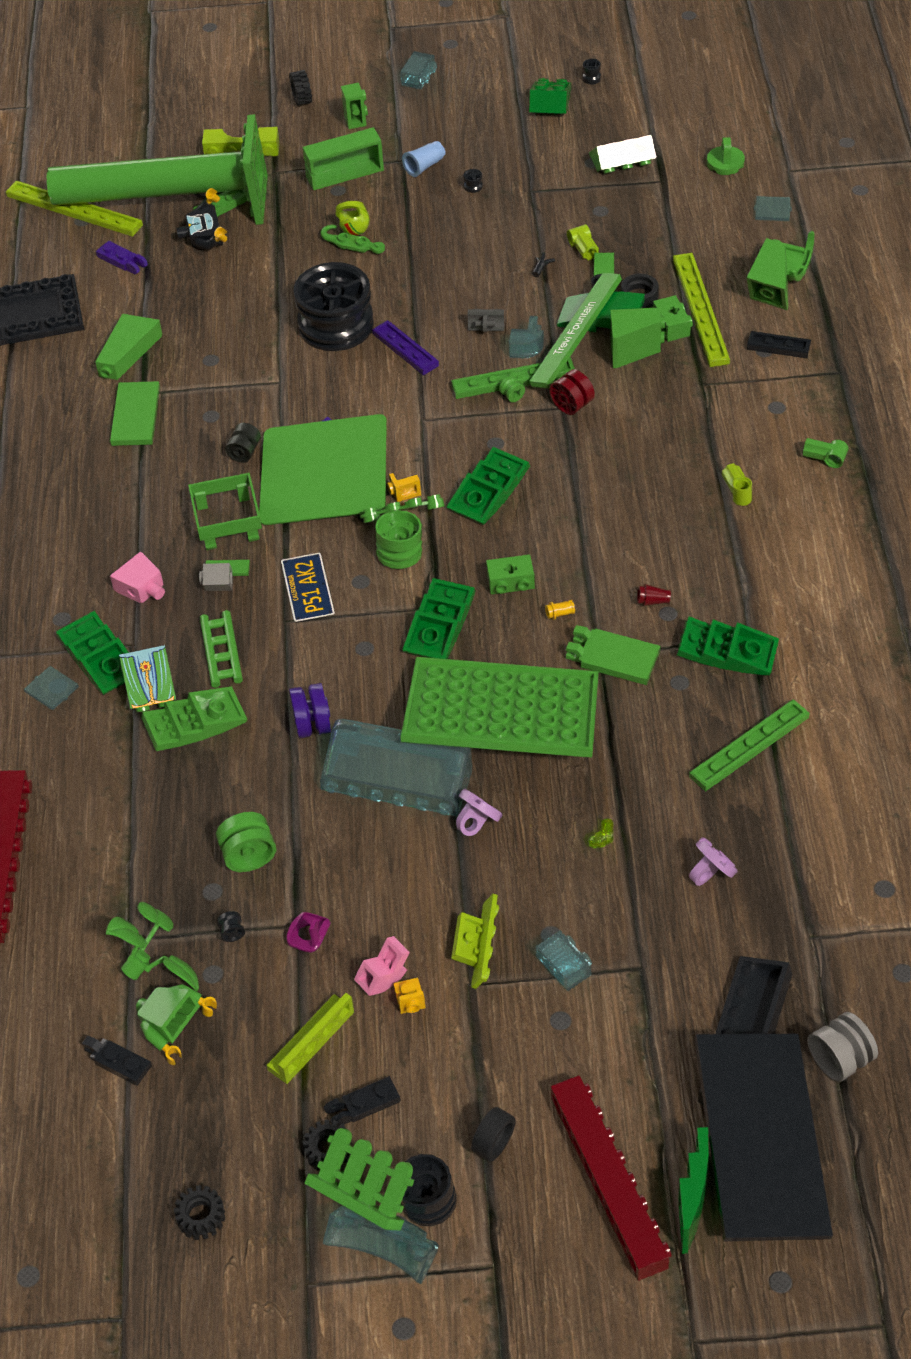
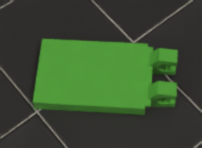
M576 625L573 631V635H575L573 642H569L566 647V659L581 663V668L647 685L660 653L659 645L596 628L590 631L587 627Z

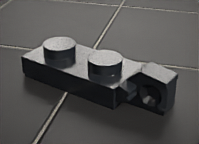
M87 1036L82 1043L85 1048L84 1051L91 1054L90 1059L95 1061L97 1066L136 1086L139 1085L152 1067L151 1061L110 1040L102 1039L100 1042L98 1039Z

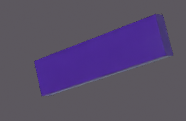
M387 320L372 329L373 335L422 375L439 366V361L390 321Z

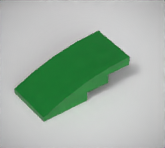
M613 292L588 331L596 333L598 327L611 329V310L640 309L643 306L645 294ZM589 293L566 298L557 327L566 328Z
M492 447L485 460L480 459L472 474L467 473L447 505V509L484 525L498 511L520 483L530 467L529 462Z
M432 578L428 593L424 594L419 611L416 610L402 651L426 658L448 659L469 612L476 592L475 587Z
M95 610L56 631V636L67 652L102 695L125 684L119 655L129 652L121 640L114 636L108 625H104Z
M689 616L684 626L677 655L720 669L769 676L772 671L779 638L738 622L735 627H732L714 619L708 624Z
M708 1127L697 1128L696 1152L688 1153L687 1178H679L678 1209L682 1254H688L698 1229L704 1205L709 1156Z

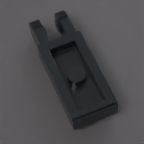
M390 1076L344 1095L342 1098H336L327 1102L324 1110L326 1114H332L346 1108L347 1111H342L330 1119L331 1124L335 1120L338 1121L340 1126L349 1122L354 1123L399 1103L401 1099Z

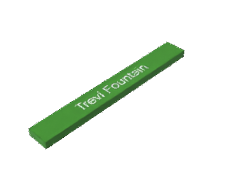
M602 273L529 382L532 387L550 388V385L554 382L621 282L620 274Z

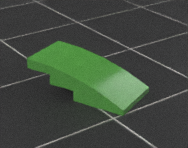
M232 686L190 692L188 699L166 702L164 709L144 711L141 717L156 751L198 742L247 722V717Z

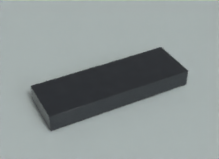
M756 331L750 332L747 343V350L808 359L811 347V339Z

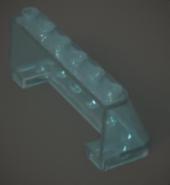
M347 719L335 721L320 779L321 790H326L330 793L346 794L351 797L367 798L376 802L392 803L397 806L413 807L421 811L428 810L443 815L458 816L463 801L459 794L463 789H467L472 774L471 748L401 742L402 730Z

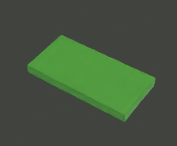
M159 381L118 383L110 439L111 446L153 445L160 391Z

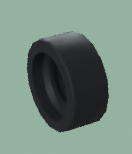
M632 274L622 281L621 292H630L633 289L639 288L650 291L645 294L642 308L653 307V301L659 298L658 281L648 274Z
M499 1107L492 1108L483 1118L475 1132L471 1146L472 1151L489 1162L494 1161L505 1149L513 1134L516 1123L515 1117Z

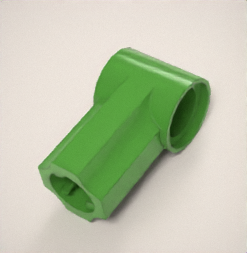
M807 438L803 449V456L824 460L826 465L831 468H840L843 465L849 448L841 440H833L831 443Z

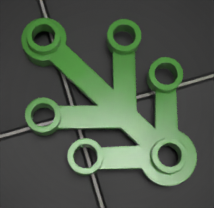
M440 494L428 496V501L422 502L421 497L404 502V506H400V502L387 504L384 510L377 511L376 507L365 509L364 514L360 516L363 518L364 523L377 521L381 514L390 511L407 510L427 505L428 510L445 506L443 498L440 497Z

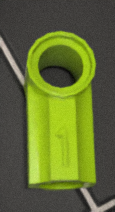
M585 224L567 230V239L571 247L576 246L583 258L587 260L594 259V253H599V248L591 238L589 227Z
M734 463L727 465L722 470V477L733 494V502L739 506L750 504L752 501V481L745 477L740 466Z

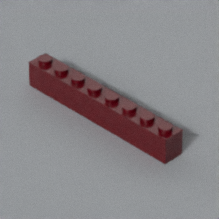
M25 770L0 771V943H4L5 935L10 931V920L8 917L9 913L13 912L12 892H16L17 888L15 873L19 872L20 869L18 855L23 850V839L21 836L22 832L26 831V819L24 817L25 813L29 812L28 794L32 793V780H28Z
M580 1075L552 1085L551 1100L636 1278L640 1281L669 1269V1258L672 1256L667 1242H662L658 1235L660 1230L655 1218L650 1219L647 1213L648 1205L645 1197L642 1194L638 1195L635 1189L637 1187L635 1177L631 1171L627 1172L624 1166L626 1161L621 1149L616 1150L613 1144L615 1139L610 1127L605 1128L602 1110L599 1105H594L591 1099L593 1094L589 1084H584Z

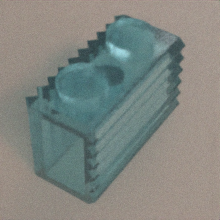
M414 51L401 70V84L406 87L422 89L424 84L429 82L431 73L436 71L437 63L435 62V56Z
M561 930L536 946L537 959L567 991H570L571 988H574L591 976L592 961L585 952L581 953L571 936H565Z

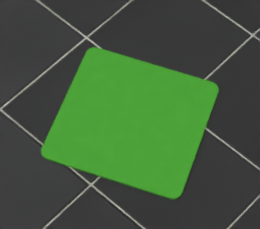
M382 414L267 429L264 432L259 510L261 524L272 525L364 514L365 509L374 507L377 508V511L383 510L386 505V417Z

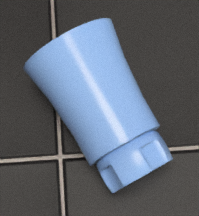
M435 141L413 151L405 152L402 156L403 166L409 175L417 177L424 170L439 162L445 155V149L440 142Z

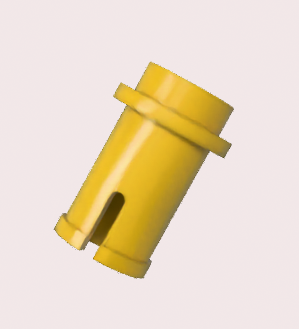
M572 600L555 604L549 602V605L545 606L546 616L548 619L552 618V620H555L559 616L575 614L574 603Z

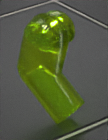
M604 819L601 821V831L589 837L590 847L593 849L602 848L613 841V820Z

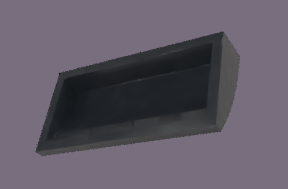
M740 956L715 1034H775L792 978L789 962Z

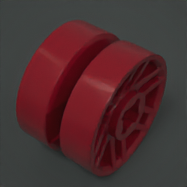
M576 369L569 370L553 382L549 388L554 404L567 415H574L595 397V391L590 380L585 374Z

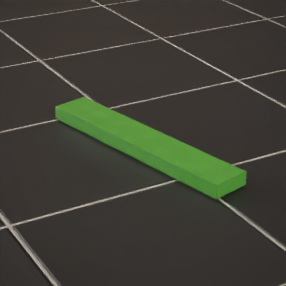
M571 357L555 380L562 377L569 370L575 369ZM541 363L451 380L455 397L459 399L499 391L501 382L508 376L515 377L518 383H521L523 386L531 385L529 381Z
M794 699L693 769L689 773V777L706 792L807 720L810 713Z

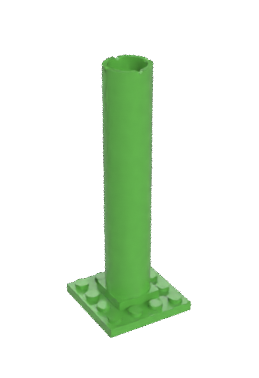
M255 114L247 115V123H244L245 135L242 136L243 143L239 152L48 167L47 189L50 201L53 205L201 194L206 193L210 188L217 192L245 190L247 201L251 202V217L255 218L256 225L264 224L268 173Z

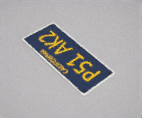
M315 553L281 560L294 621L333 615L335 612L321 554Z

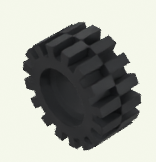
M305 70L289 73L290 87L297 106L311 103L312 91Z
M324 1120L325 1125H321L320 1121L316 1122V1129L311 1126L308 1128L309 1133L304 1135L305 1141H303L306 1159L309 1165H313L317 1171L319 1170L317 1167L319 1161H324L327 1154L318 1150L319 1143L327 1140L329 1135H334L336 1130L340 1128L346 1129L343 1124L339 1126L338 1121L333 1120L332 1125L329 1120ZM346 1152L340 1169L344 1167V1161L347 1163L349 1160V1155L351 1154Z
M201 1185L196 1186V1191H192L191 1187L188 1188V1195L182 1192L180 1194L181 1201L177 1199L175 1203L174 1213L180 1231L182 1233L185 1232L188 1238H191L193 1235L194 1240H199L200 1235H203L204 1239H208L207 1233L211 1232L214 1236L217 1234L216 1228L221 1230L223 1227L222 1221L225 1222V1209L220 1195L218 1196L217 1191L213 1189L211 1192L208 1186H205L204 1190H202ZM206 1205L210 1208L209 1215L202 1220H193L190 1217L191 1210L196 1206Z

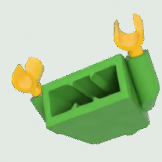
M183 984L169 988L158 987L148 999L141 998L136 1004L137 1016L141 1020L140 1027L146 1039L159 1051L163 1050L165 1052L167 1062L171 1065H175L174 1059L170 1057L171 1054L176 1053L181 1058L182 1055L179 1047L169 1046L168 1042L173 1043L200 1006H202L203 1015L207 1017L213 1016V1010L207 1006L217 1008L215 998H202V994Z

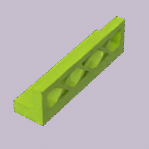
M347 993L341 998L334 994L267 1064V1070L288 1084L354 1013L352 997Z

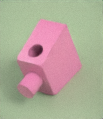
M139 552L110 575L115 592L139 603H143L151 596L159 600L165 593V589L162 588L161 572L142 552Z

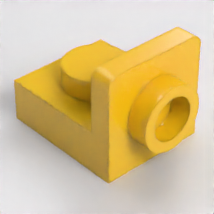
M393 473L389 474L390 482L387 483L389 494L394 495L397 502L421 496L418 475L396 480Z
M418 978L393 983L401 1014L407 1012L415 1013L420 1009L426 1008L424 993L421 990Z

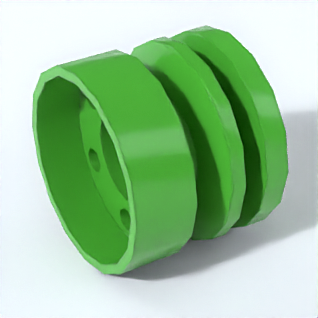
M401 510L383 514L377 520L375 526L378 560L383 565L395 569H403L415 565L422 556V524L420 519L413 513Z

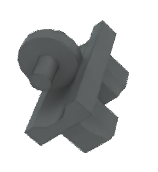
M468 309V330H483V332L504 331V310Z

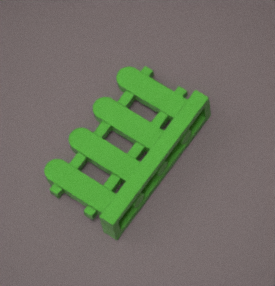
M343 1128L336 1130L335 1134L329 1135L327 1140L331 1144L324 1161H319L317 1167L320 1168L319 1174L308 1173L304 1184L385 1230L400 1231L404 1220L396 1216L397 1212L402 1213L404 1206L401 1205V1201L407 1186H412L414 1183V1179L411 1178L413 1173L412 1165L408 1162H399L394 1169L390 1167L392 1163L390 1152L380 1150L372 1157L370 1156L372 1151L370 1141L360 1139L352 1146L350 1145L352 1140L350 1130ZM346 1152L351 1155L344 1172H342L340 1168ZM366 1164H369L371 1167L363 1184L360 1182ZM389 1175L391 1179L383 1195L380 1191L386 1176ZM356 1189L360 1191V1194L355 1193ZM376 1201L381 1203L380 1206L376 1205Z

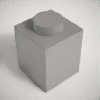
M230 563L203 564V571L199 573L200 584H203L206 591H232L233 569Z

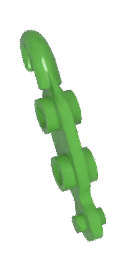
M337 225L324 226L320 232L324 240L336 244L341 249L354 250L360 253L371 250L376 254L385 251L384 243H372L364 236L349 235L348 233H340L339 235L327 233L330 229H336Z

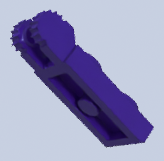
M107 241L96 250L98 258L133 274H137L140 271L138 266L144 268L148 265L145 257L140 254L137 255L111 241Z

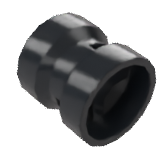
M592 58L583 62V81L586 84L593 85L600 82L601 73L599 71L601 70V62Z

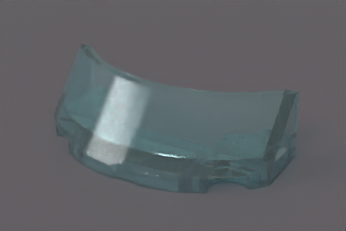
M345 1206L339 1207L329 1215L323 1244L327 1246L355 1249L385 1259L403 1269L419 1284L423 1283L439 1248L436 1241L426 1238L427 1232L404 1220L400 1231L385 1230Z

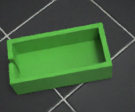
M374 127L303 147L306 178L313 190L384 171L382 143Z

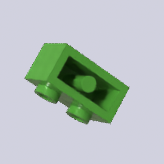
M359 83L341 86L344 118L348 129L367 126L366 116H368L366 104H364V101H366L365 90H361Z

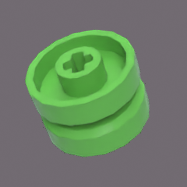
M243 812L226 819L217 829L216 838L222 850L225 864L232 871L249 872L266 865L276 853V844L272 834H270L267 820L260 813Z

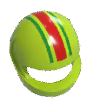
M347 201L336 206L335 214L340 220L339 225L344 233L359 236L367 230L370 218L362 202ZM347 208H355V209H357V210H352V211H342V210L347 209Z

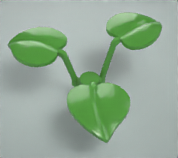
M140 902L138 904L139 912L146 919L154 923V927L146 940L139 934L138 929L121 917H114L109 922L106 935L117 936L134 945L131 955L121 967L125 975L133 980H137L144 970L149 973L153 967L163 962L170 971L186 981L196 992L198 991L199 984L195 971L178 957L173 955L169 958L162 956L149 964L150 956L144 950L158 927L160 926L166 931H171L173 928L172 920L165 913L155 909L148 903Z

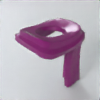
M302 912L291 923L286 941L289 946L298 950L314 952L320 947L331 922L328 918ZM310 926L311 940H303L299 937L298 933L301 928Z

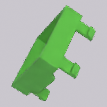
M250 473L188 485L200 541H205L206 550L217 548L215 538L247 532L249 542L259 540L258 529H262ZM250 486L256 516L199 527L194 497L197 509L203 510L208 509L206 495L237 489L239 502L250 500L248 491Z

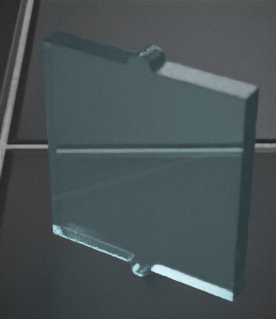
M757 196L756 205L754 206L756 211L755 220L789 221L790 212L792 211L790 197Z
M49 666L39 676H35V680L24 688V691L51 710H54L61 702L68 700V696L79 685Z

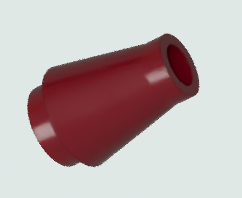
M647 584L638 586V604L648 606L670 603V590Z

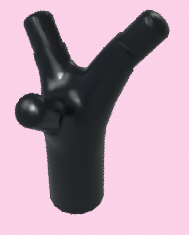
M542 252L540 258L536 257L537 264L532 275L539 277L543 268L549 263L555 262V258L544 260L546 253Z

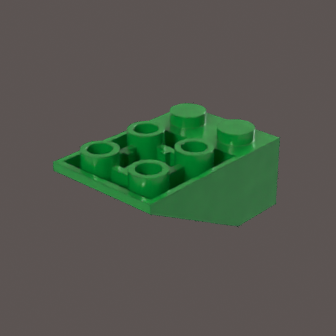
M539 78L530 89L529 112L566 114L569 105L571 82H567V79H556V82H550L548 78Z

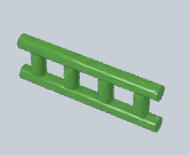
M223 611L222 618L209 620L208 615H201L200 623L211 686L217 688L220 686L221 679L232 677L235 683H241L243 678L230 611ZM224 627L225 635L212 637L211 629ZM227 643L228 652L215 654L214 646ZM230 660L231 669L218 671V662Z

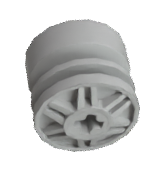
M848 1011L830 1021L829 1026H823L810 1034L807 1040L810 1052L817 1065L830 1079L836 1082H842L854 1074L857 1067L862 1068L866 1066L867 1063L872 1062L878 1056L877 1044L868 1027L860 1018Z

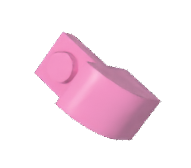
M394 936L388 937L378 957L363 960L354 980L369 996L385 992L406 973L407 969L403 965L410 952Z

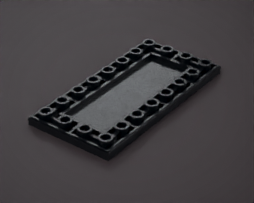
M63 274L59 277L43 278L32 282L25 281L21 284L0 287V346L85 330L74 274Z
M696 1034L694 1040L723 1241L831 1239L833 1232L799 1035Z

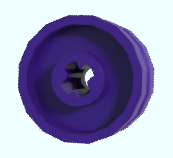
M322 683L309 685V700H306L304 690L301 687L290 688L289 693L298 738L311 736L312 721H314L319 735L331 733L330 711Z

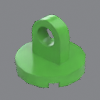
M722 137L721 146L712 149L707 155L708 168L711 171L712 169L720 175L735 174L739 172L740 168L744 167L745 156L741 150L731 146L730 137Z

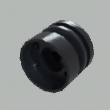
M419 1154L410 1157L405 1162L410 1163L413 1167L411 1178L414 1179V1183L412 1186H407L401 1201V1205L404 1206L403 1212L411 1222L419 1226L432 1227L441 1224L452 1215L457 1203V1194L449 1167L442 1159L434 1155Z

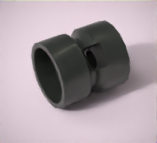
M239 423L225 448L227 455L237 462H248L261 438L260 431L249 423Z

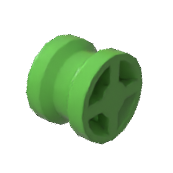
M508 376L501 382L499 391L510 402H516L523 397L525 387L518 383L515 377Z

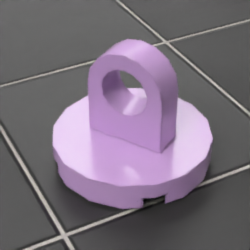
M463 789L459 794V797L467 802L456 820L457 829L464 835L472 836L476 834L488 817L497 822L502 817L500 811L467 789ZM473 818V824L469 828H465L466 820Z
M701 837L696 846L705 856L691 870L689 878L697 886L706 883L719 869L732 878L738 872L735 865L721 851L711 847L712 843L706 838Z

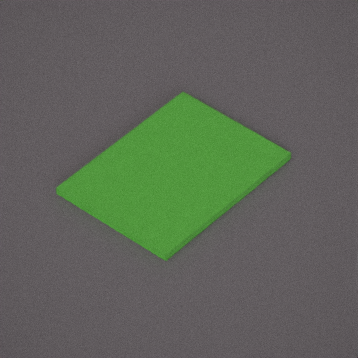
M416 657L401 732V742L592 758L599 672Z

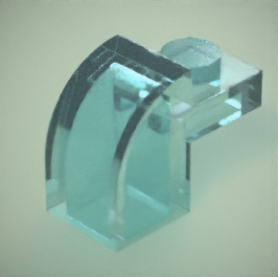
M530 316L528 330L511 329L509 340L510 358H530L543 350L544 330H542V325H538V316Z

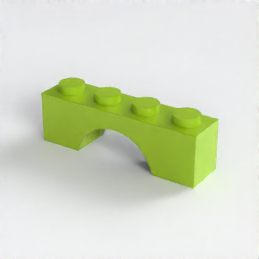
M259 127L258 131L264 156H278V127ZM223 129L204 130L202 141L204 154L241 151L242 137H231Z

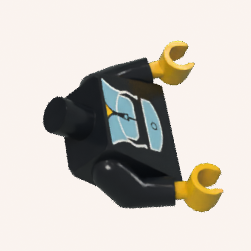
M213 188L208 189L206 198L200 205L185 215L187 226L176 228L178 239L190 237L192 247L211 250L215 246H222L223 242L227 241V236L224 235L227 231L219 227L215 205H212V202L217 203L220 200L216 190Z

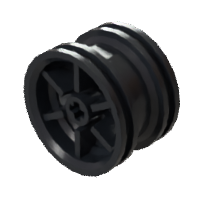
M343 262L322 263L307 269L298 277L293 290L296 308L298 309L299 334L308 345L324 351H342L363 343L369 337L374 326L373 311L370 305V282L367 275L360 268Z

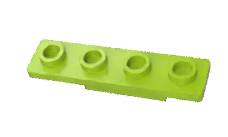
M493 893L483 904L481 919L463 912L457 918L451 959L474 967L471 988L477 989L483 982L485 983L490 974L488 961L493 952L491 939L496 931L494 918L499 910V905L497 904L498 895Z

